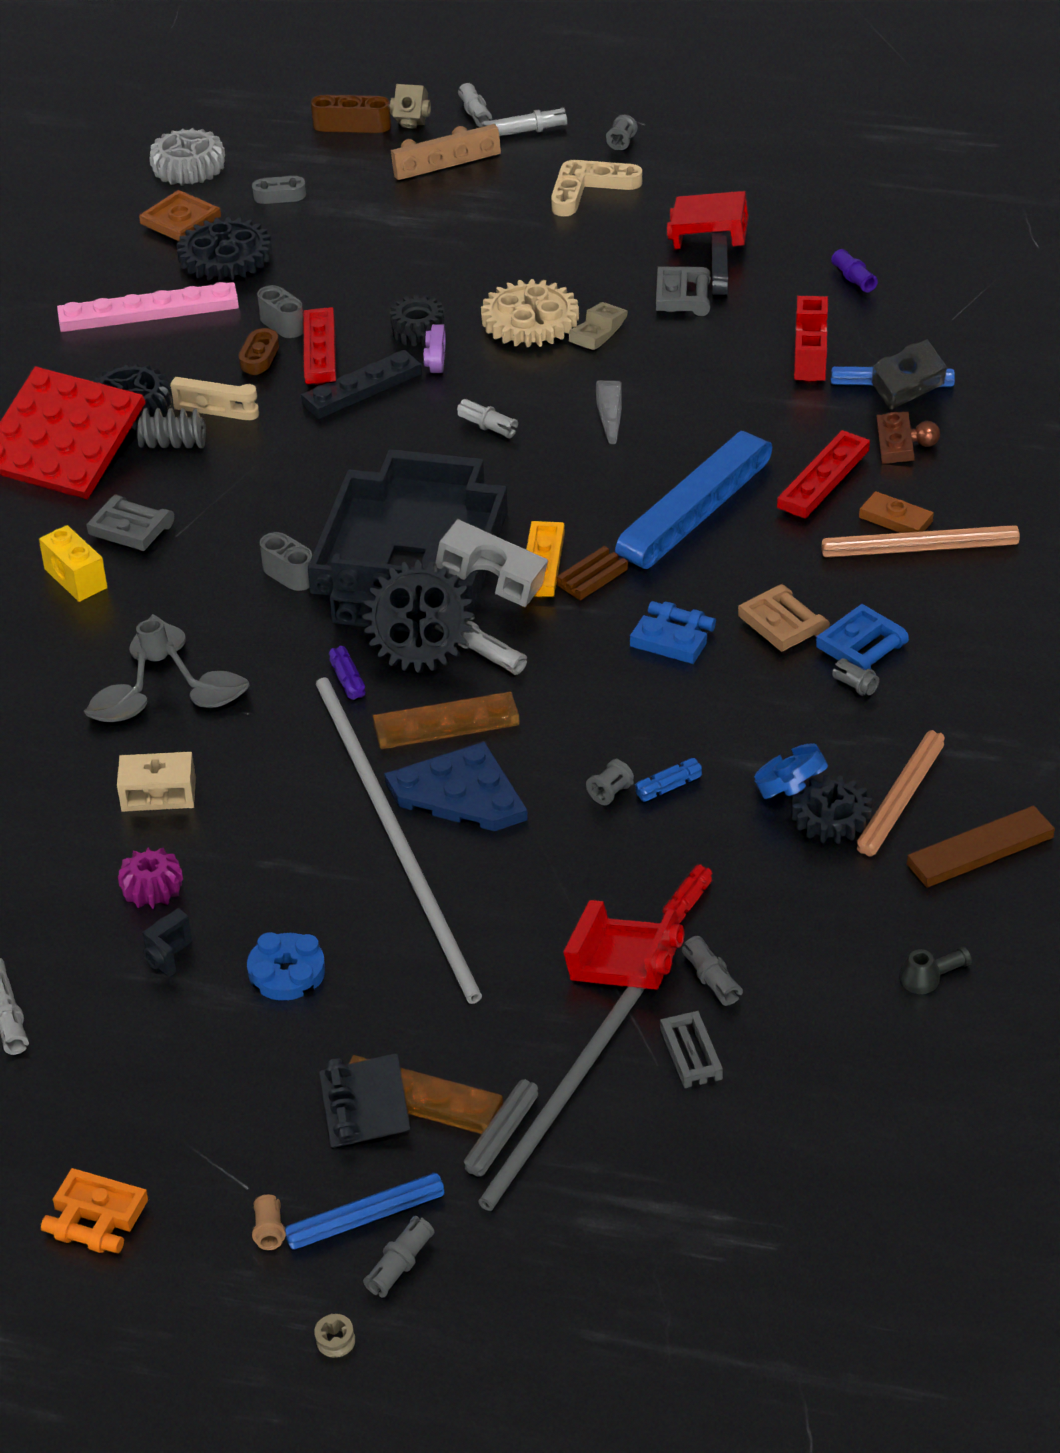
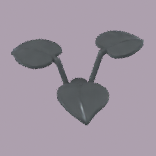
M152 614L148 620L138 624L136 627L137 634L129 647L131 656L138 660L136 685L132 688L130 685L117 684L102 689L91 699L87 709L84 710V714L95 720L116 722L129 719L140 713L148 703L146 695L140 693L143 689L145 660L160 661L167 655H171L189 685L194 687L190 692V698L198 706L213 708L225 705L243 694L250 684L246 678L227 671L207 672L201 676L199 681L195 680L177 654V651L186 642L185 633L180 628L168 624Z

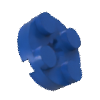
M810 743L791 749L793 756L783 760L781 755H779L756 772L754 776L756 779L755 783L764 799L773 797L782 791L787 796L796 794L805 788L804 780L828 768V764L816 744Z
M272 932L262 934L257 940L258 945L251 950L247 959L248 976L252 986L254 984L260 988V994L274 1000L300 998L304 996L303 990L310 988L312 985H314V989L319 986L325 975L323 951L319 947L318 939L310 934H276ZM292 963L287 970H282L280 967L281 964Z

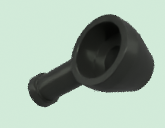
M961 947L956 952L935 960L930 952L922 949L915 950L910 953L902 966L900 973L901 984L906 990L915 994L930 993L939 985L941 974L961 966L971 965L970 953L965 947Z

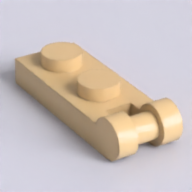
M175 377L171 382L174 409L181 410V408H185L186 411L193 412L194 408H197L199 413L242 420H254L259 416V408L255 403L257 391L254 385L233 386Z

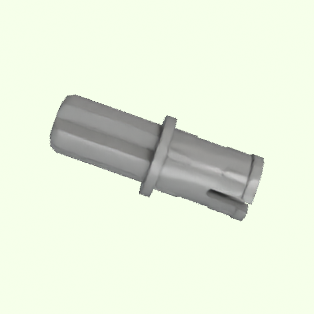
M463 399L457 407L460 417L479 424L482 430L490 429L509 439L516 432V430L511 429V426L518 427V420L496 412L492 406L486 408L468 399Z

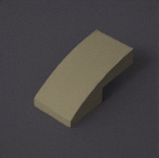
M604 302L599 303L587 310L584 323L569 331L568 341L592 350L597 349L622 325L627 317L628 310Z

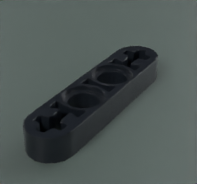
M727 231L711 232L712 295H727Z

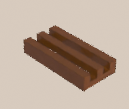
M603 546L558 575L557 586L581 601L628 570V560L625 558L619 560L617 553L612 552L609 554V548Z

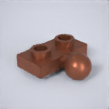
M891 412L877 415L882 464L913 461L914 451L912 442H918L922 446L929 447L936 444L940 438L939 427L931 421H924L916 429H911L909 412Z

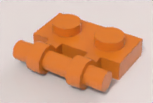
M71 1168L53 1198L55 1210L61 1211L62 1214L59 1218L46 1215L41 1223V1231L54 1234L55 1240L69 1243L71 1240L87 1244L89 1250L103 1253L105 1250L120 1253L124 1245V1238L111 1233L114 1228L131 1231L148 1201L147 1190ZM82 1217L95 1221L96 1224L93 1228L79 1225L78 1222Z

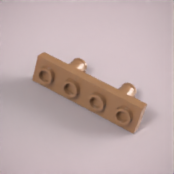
M495 124L472 130L458 126L453 130L452 135L417 144L414 140L407 139L403 141L401 148L391 150L393 172L397 180L501 154L499 130Z

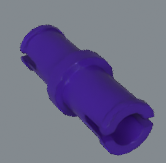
M839 249L832 255V264L843 272L845 279L856 283L865 292H871L876 288L878 279L866 269L864 262L860 259H854L844 249Z

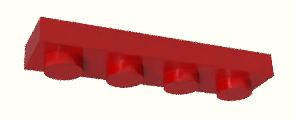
M333 307L304 310V377L306 384L323 385L336 381L335 315Z
M841 430L777 498V508L806 519L866 455L870 449V440Z

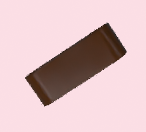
M319 95L311 100L313 128L322 132L383 133L391 128L390 103L386 97Z

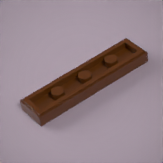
M1033 805L907 855V865L925 887L928 888L1054 837L1055 828Z

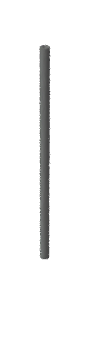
M626 988L479 1199V1205L487 1211L493 1210L645 988Z

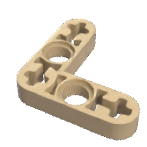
M585 160L566 161L561 166L551 195L552 212L558 216L574 214L577 211L584 187L623 190L637 189L642 185V169L634 164Z

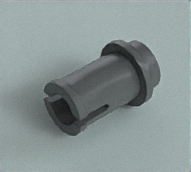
M844 658L836 663V666L846 670L847 673L833 669L832 675L834 679L855 688L859 695H871L875 692L879 685V677L876 676L874 670H864Z

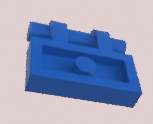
M651 601L648 607V614L658 617L652 618L643 615L630 635V646L694 664L707 644V633L700 630L704 629L712 632L716 625V619L705 616L703 611L696 609L690 612L677 608L676 604L665 601L662 604ZM672 621L679 622V623L686 624V625H685V627H684V626H681V625L674 624V623H672Z

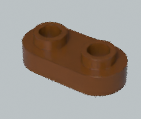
M261 328L252 331L248 335L239 352L241 370L251 375H258L269 368L279 349V339L276 331Z

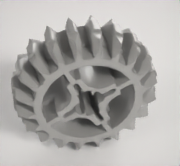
M182 128L181 131L172 130L171 134H162V137L155 139V143L151 145L150 166H152L155 177L161 178L163 182L169 181L170 185L180 183L183 186L184 184L193 185L196 182L204 183L205 179H213V175L220 174V170L224 168L225 150L222 142H220V138L214 136L213 132L205 133L204 129L197 131L194 128L190 130Z

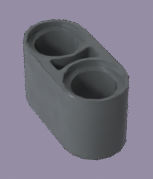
M270 285L259 289L257 295L260 321L282 337L295 338L304 333L302 302L279 286Z
M272 532L264 535L260 539L263 571L289 589L302 591L310 588L308 566L313 556L312 551L281 532Z

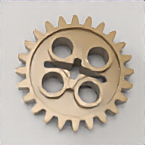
M531 279L529 284H524L522 280H518V285L516 286L507 283V289L497 287V293H488L489 299H484L483 306H481L482 326L486 327V333H493L494 339L502 337L504 344L512 340L514 341V346L525 342L526 347H530L532 342H536L540 347L542 346V341L545 340L553 344L554 337L564 339V333L569 334L572 327L577 326V320H579L578 300L574 299V294L567 293L566 287L557 289V283L547 286L546 280H543L540 284H535L534 279Z

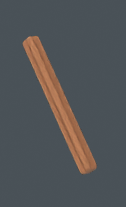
M934 730L926 733L858 839L857 850L861 854L865 853L868 856L876 854L943 748L945 737L942 733H936Z

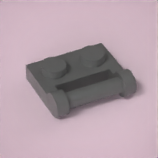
M658 267L656 311H693L698 316L708 314L710 311V301L707 298L708 285L711 282V272L709 269L704 267ZM687 282L695 283L696 296H687Z
M116 494L87 523V530L89 535L145 551L164 529L171 528L174 522V512L164 508L156 510L127 501L126 497Z

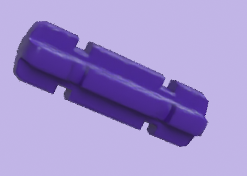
M339 646L337 649L332 648L329 651L330 662L335 668V672L345 688L348 698L351 700H355L358 697L363 698L366 694L364 690L365 684L359 677L360 674L349 657L347 649L344 646Z

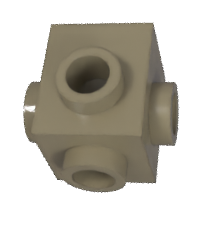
M396 84L395 98H391L390 114L404 128H416L417 125H425V119L430 116L431 102L428 100L427 90L424 86Z

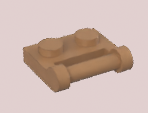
M782 584L738 607V616L781 652L813 635L817 637L828 629L830 625L825 617L820 614L815 615L794 598L792 591Z

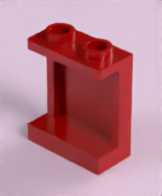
M746 192L676 197L675 207L670 208V222L667 223L668 239L673 240L674 249H681L684 234L730 230L732 245H744L749 218Z
M589 900L563 952L571 981L658 990L664 975L668 974L671 970L672 958L676 949L680 948L683 944L684 927L679 924L677 912L674 909H667L661 923L609 919L604 901Z

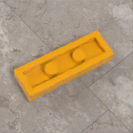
M531 521L526 550L548 559L543 584L534 596L554 597L565 534L563 522Z

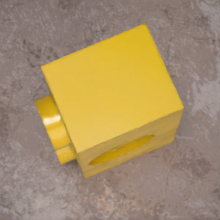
M68 525L39 538L44 569L76 600L80 602L107 589L102 556Z

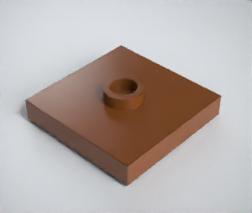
M177 190L140 214L139 218L140 224L180 241V236H186L185 230L194 231L193 225L204 226L205 220L212 223L215 218L221 217L219 207Z

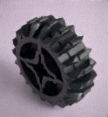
M125 364L123 368L113 367V371H103L102 377L94 378L96 383L143 395L146 403L131 426L135 431L138 428V421L144 408L148 409L150 417H154L156 408H160L162 416L166 417L168 409L171 408L172 390L166 375L160 373L159 369L152 370L150 365L140 367L139 364H136L133 367H128Z

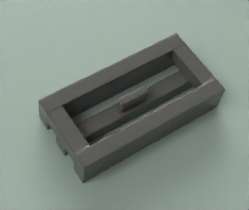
M699 1011L660 1019L661 1033L684 1088L692 1087V1081L698 1080L700 1085L705 1084L708 1077H713L715 1081L723 1079V1068ZM686 1025H692L708 1066H702ZM676 1027L692 1065V1070H689L672 1028Z

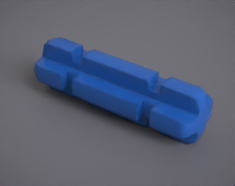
M689 758L681 762L680 767L676 764L652 775L651 780L647 777L638 781L635 784V792L643 802H647L656 798V793L662 795L686 784L685 780L691 782L700 778L702 767L695 758Z

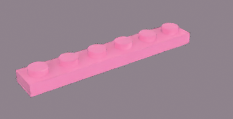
M219 282L202 287L189 286L172 291L159 290L155 293L142 295L130 294L125 297L112 299L100 298L95 301L82 303L70 302L57 306L61 332L239 308L234 282Z

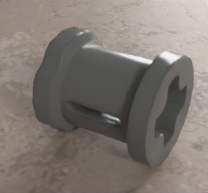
M625 114L616 117L613 122V128L609 129L606 134L607 144L614 150L626 149L630 144V138L637 132V122L634 118Z
M612 759L607 764L606 770L600 775L591 776L587 780V791L597 803L608 805L614 800V795L618 791L628 789L634 784V775L626 763L619 759Z

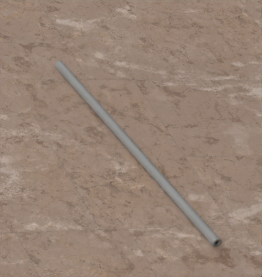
M325 677L320 678L316 682V686L461 989L469 1003H477L481 1000L482 994L329 679Z

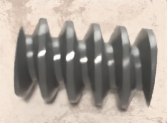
M144 408L138 421L139 447L142 448L146 441L149 448H155L158 442L162 448H167L171 441L174 448H180L184 442L186 448L191 449L196 441L198 448L203 449L206 441L205 419L200 417L197 408H194L191 417L187 416L185 408H181L179 417H175L172 408L168 409L166 417L162 416L160 408H156L154 417H150L148 409Z

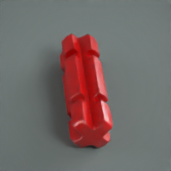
M700 864L692 869L689 877L683 881L673 894L672 899L664 906L663 917L667 909H674L677 912L678 921L681 923L686 916L685 913L690 911L702 895V890H705L711 883L712 871L709 867L705 868Z

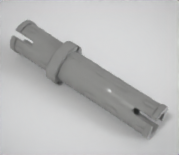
M564 107L543 112L534 110L532 114L483 121V127L495 124L498 127L499 136L536 130L538 133L543 132L544 128L567 125V117L564 114Z
M472 621L466 622V625L473 628L474 632L464 633L462 636L468 641V646L458 643L459 646L473 649L514 675H518L523 671L527 663V656L484 633L476 623ZM442 625L435 626L436 630L444 633Z
M0 958V1035L4 1051L8 1054L16 1055L27 1049L25 1045L28 1046L29 1042L22 1025L24 1022L22 1009L15 1003L5 964Z

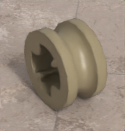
M329 1314L317 1322L314 1335L317 1347L321 1353L329 1357H341L353 1349L355 1334L350 1319L341 1314ZM342 1331L343 1338L334 1337L331 1341H328V1333L335 1335Z

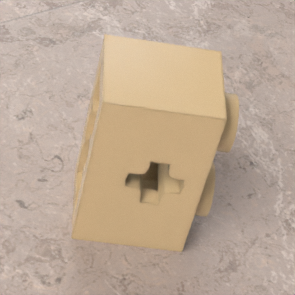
M192 752L119 755L117 789L121 812L194 808L196 776Z

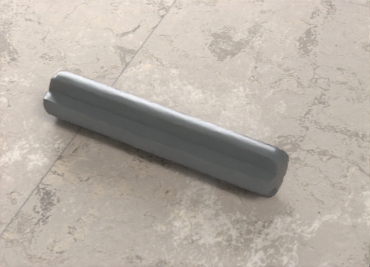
M523 1079L515 1086L464 1159L465 1170L469 1174L481 1177L488 1170L538 1097V1086L534 1082L530 1083L528 1080Z

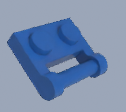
M861 604L819 634L816 639V647L837 660L844 658L850 663L866 670L871 669L872 664L892 649H898L909 641V636L903 627ZM879 635L886 637L863 655L858 652Z

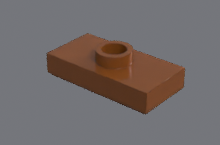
M876 491L863 504L859 512V518L899 533L925 531L933 522L934 516L932 511Z

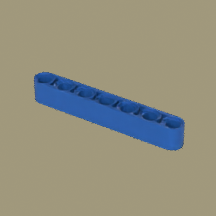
M745 431L738 432L620 535L616 543L615 553L618 554V557L625 558L628 562L641 568L648 569L653 566L768 463L772 454L771 442Z

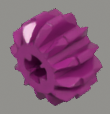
M149 846L146 852L139 853L133 850L132 858L123 859L118 875L119 886L122 888L123 896L127 902L134 901L137 908L149 904L154 909L155 904L160 902L168 905L170 897L179 896L183 880L182 869L175 854H167L164 848L154 852Z

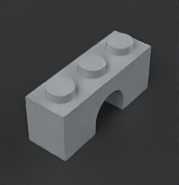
M457 519L440 540L435 563L437 568L442 569L445 566L450 569V574L457 575L464 580L475 570L491 571L499 577L495 594L526 607L543 584L548 559Z

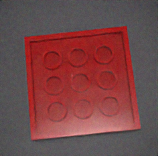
M35 366L0 421V475L88 500L146 402L143 395Z

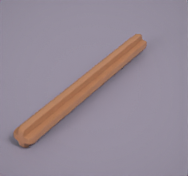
M1010 525L831 537L822 539L821 550L823 557L831 558L1009 546L1019 543L1020 533L1018 526Z

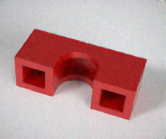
M797 296L794 380L808 382L816 380L825 381L828 296Z

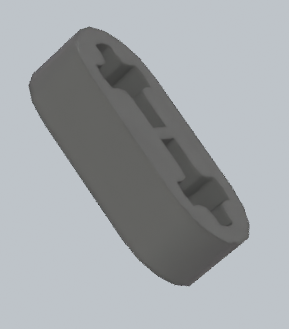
M299 176L262 178L252 183L253 199L260 204L300 201L307 194L305 180Z

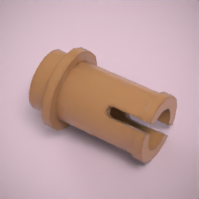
M269 1194L262 1195L254 1201L256 1226L253 1228L252 1237L258 1247L263 1250L278 1248L286 1236L285 1227L281 1224L280 1200H276V1196Z

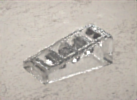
M599 380L596 382L597 408L609 444H616L622 410L620 381Z

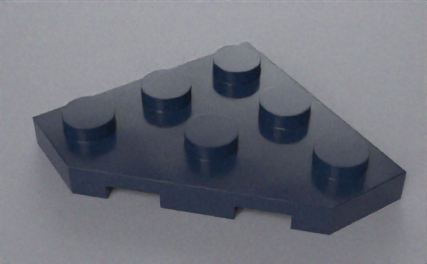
M485 742L385 773V784L397 805L401 808L413 810L417 806L432 810V816L460 822L462 818L480 823V828L497 831L528 820L525 805Z

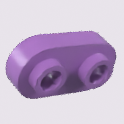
M444 324L432 325L431 331H426L424 367H430V373H443L446 349Z

